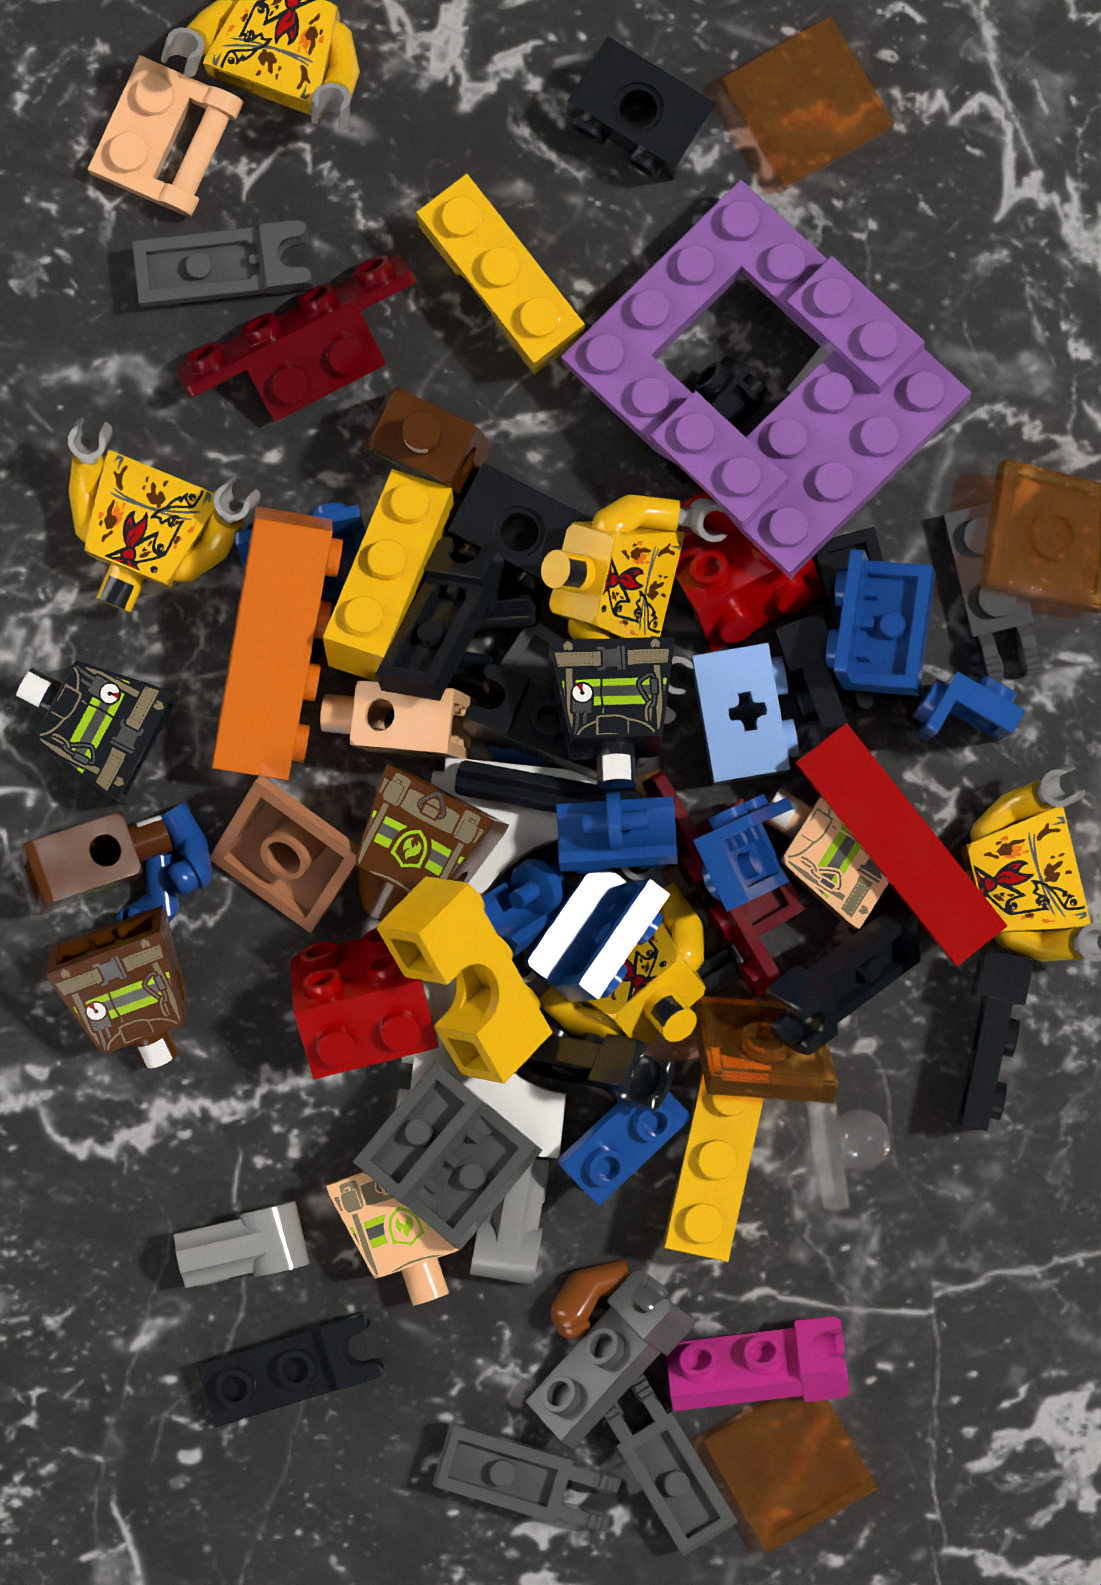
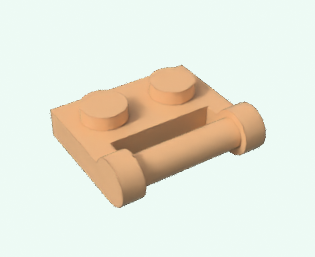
M140 55L92 158L88 171L97 178L176 213L192 217L200 200L195 196L199 184L229 119L236 120L244 102L232 93L218 87L206 85ZM193 103L206 109L173 183H164L157 180L187 112Z

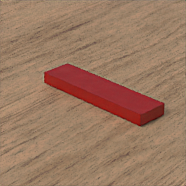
M847 723L795 763L804 777L954 966L961 964L1008 926Z

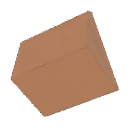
M260 775L253 783L211 853L210 860L302 928L312 933L358 871L356 856L360 846L264 776Z

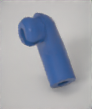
M173 854L160 855L143 861L146 891L128 909L122 908L115 918V923L163 905L167 913L169 923L173 920L179 909L178 893L167 877L168 868L175 863Z

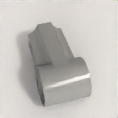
M536 1158L478 1228L470 1275L528 1285L534 1284L543 1228L538 1226L542 1203L545 1201L550 1160Z
M296 1201L247 1211L239 1214L240 1219L175 1233V1252L185 1288L224 1281L231 1277L253 1273V1277H259L310 1264Z

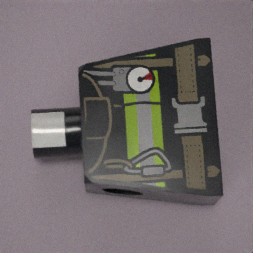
M674 637L550 640L548 671L567 755L574 760L596 759L597 787L601 790L625 791L634 788L637 785L635 758H653L660 755L674 652Z
M76 660L63 683L32 667L24 677L15 696V702L44 716L35 734L34 741L107 797L121 804L126 800L179 699L174 693L164 688Z

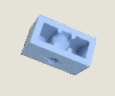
M768 643L692 656L690 660L694 666L692 675L712 786L787 773L790 770L789 758L799 756V747L793 719L782 720L778 695L788 694L787 678L782 656L771 658ZM748 696L751 707H761L763 710V715L755 720L753 730L745 731L742 721H731L729 717V712L736 710L740 697Z

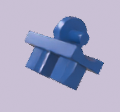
M620 792L606 794L607 801L556 804L560 872L575 871L577 874L600 872L601 869L639 866L641 869L664 868L666 864H678L673 796L621 800Z
M545 857L540 860L529 859L522 862L513 870L509 880L482 897L485 903L484 911L498 936L512 950V960L539 939L574 888L564 881L563 871L560 872V867L553 865Z

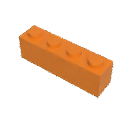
M259 506L255 507L213 749L212 768L289 780L292 761L304 763L310 725L299 724L303 700L314 702L316 698L321 664L310 662L314 638L323 640V635L330 620L332 602L321 600L325 576L337 578L343 545L342 539L332 538V519Z

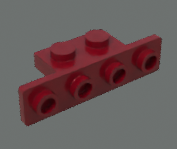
M394 254L390 257L379 255L360 264L355 269L354 276L334 286L323 284L308 290L299 298L298 304L278 315L274 313L260 315L245 324L241 334L220 345L217 342L207 343L190 352L185 358V363L175 369L188 396L192 398L247 370L272 420L276 422L387 364L360 311L415 283L416 280L411 269L400 254Z
M663 771L656 773L643 781L642 786L647 793L645 798L674 797L676 840L679 848L677 851V866L691 886L700 884L711 903V906L706 908V914L713 929L724 942L731 939L744 960L738 964V969L748 989L757 998L764 995L769 1004L777 1002L768 999L765 996V992L769 985L782 975L761 941L760 936L806 910L805 905L788 878V883L727 912L722 901L715 899L705 885L702 876L704 862L693 840L713 831L708 820L709 818L743 803V798L694 825Z

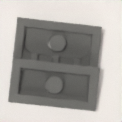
M435 1061L354 1159L353 1163L399 1203L412 1210L448 1243L461 1250L543 1149Z

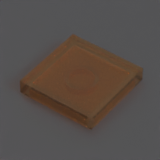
M831 16L723 77L721 80L723 88L784 191L893 129L895 125Z
M1009 459L998 463L979 586L1094 614L1100 613L1101 482Z
M702 996L692 1005V1010L697 1017L694 1033L707 1094L834 1104L839 1084L828 1043L813 1054L804 1055L788 1048L771 1034L770 1027L772 1023L787 1009V1006L783 1003Z
M803 1395L768 1400L703 1438L704 1443L767 1553L879 1489L828 1400L805 1402Z

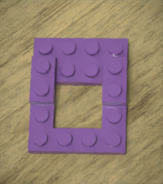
M742 180L561 356L563 365L655 452L678 465L718 503L739 531L789 579L971 399V391L925 350V341L833 256L829 259L824 257ZM742 274L829 354L747 437L740 433L697 391L692 394L656 360Z

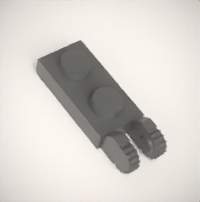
M1005 499L942 514V524L970 639L975 638L984 676L1003 683V664L1000 654L997 652L992 634L1012 629L1014 630L1018 647L1019 663L1021 668L1024 669V673L1027 677L1041 674L1040 657L1035 635L1031 627L1035 622Z
M642 1373L630 1387L639 1402L644 1403L653 1420L632 1433L623 1417V1410L618 1402L609 1409L604 1417L619 1440L616 1442L617 1448L681 1554L685 1556L737 1524L738 1520L671 1409L666 1412L644 1373Z
M451 1422L432 1486L552 1523H556V1520L559 1519L605 1532L610 1517L593 1507L562 1502L568 1480L587 1485L596 1491L616 1493L622 1478L596 1468L574 1463V1458Z

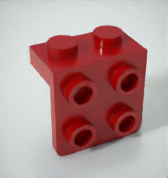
M703 491L680 503V507H690L699 498H713L706 491ZM711 511L703 520L704 529H717L727 534L726 538L718 542L706 541L690 530L688 526L678 525L677 527L678 531L685 532L675 578L685 593L701 634L712 652L730 643L746 639L753 631L786 614L802 610L811 601L824 595L813 558L789 579L739 531L726 513Z
M377 928L367 932L360 939L340 944L319 942L310 945L290 960L293 1011L313 1080L439 1048L438 1036L433 1027L434 1021L422 980L404 977Z

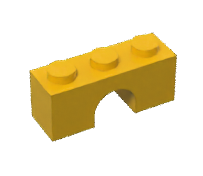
M465 174L416 212L419 228L457 276L459 274L462 275L478 294L495 319L497 328L534 375L568 350L584 335V322L468 174Z
M395 469L391 470L323 635L328 666L378 682L375 673L413 603L417 587L425 571L424 567L438 541L444 537H449L448 529L455 517L452 488Z
M426 876L376 928L404 977L448 985L454 977L456 978L454 1001L446 1014L433 1027L461 1075L505 1084L553 1032L540 1011L541 1004L539 998L525 984L514 965L512 950L498 936L484 911L485 903L480 894L469 883Z
M703 1057L691 1112L692 1118L679 1178L676 1181L663 1239L665 1248L728 1262L770 1071Z

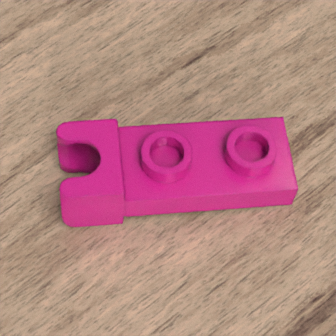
M837 1317L797 1320L794 1322L795 1328L680 1341L667 1355L673 1411L802 1395L805 1402L846 1397L850 1393L846 1361L841 1357L845 1353L841 1320Z

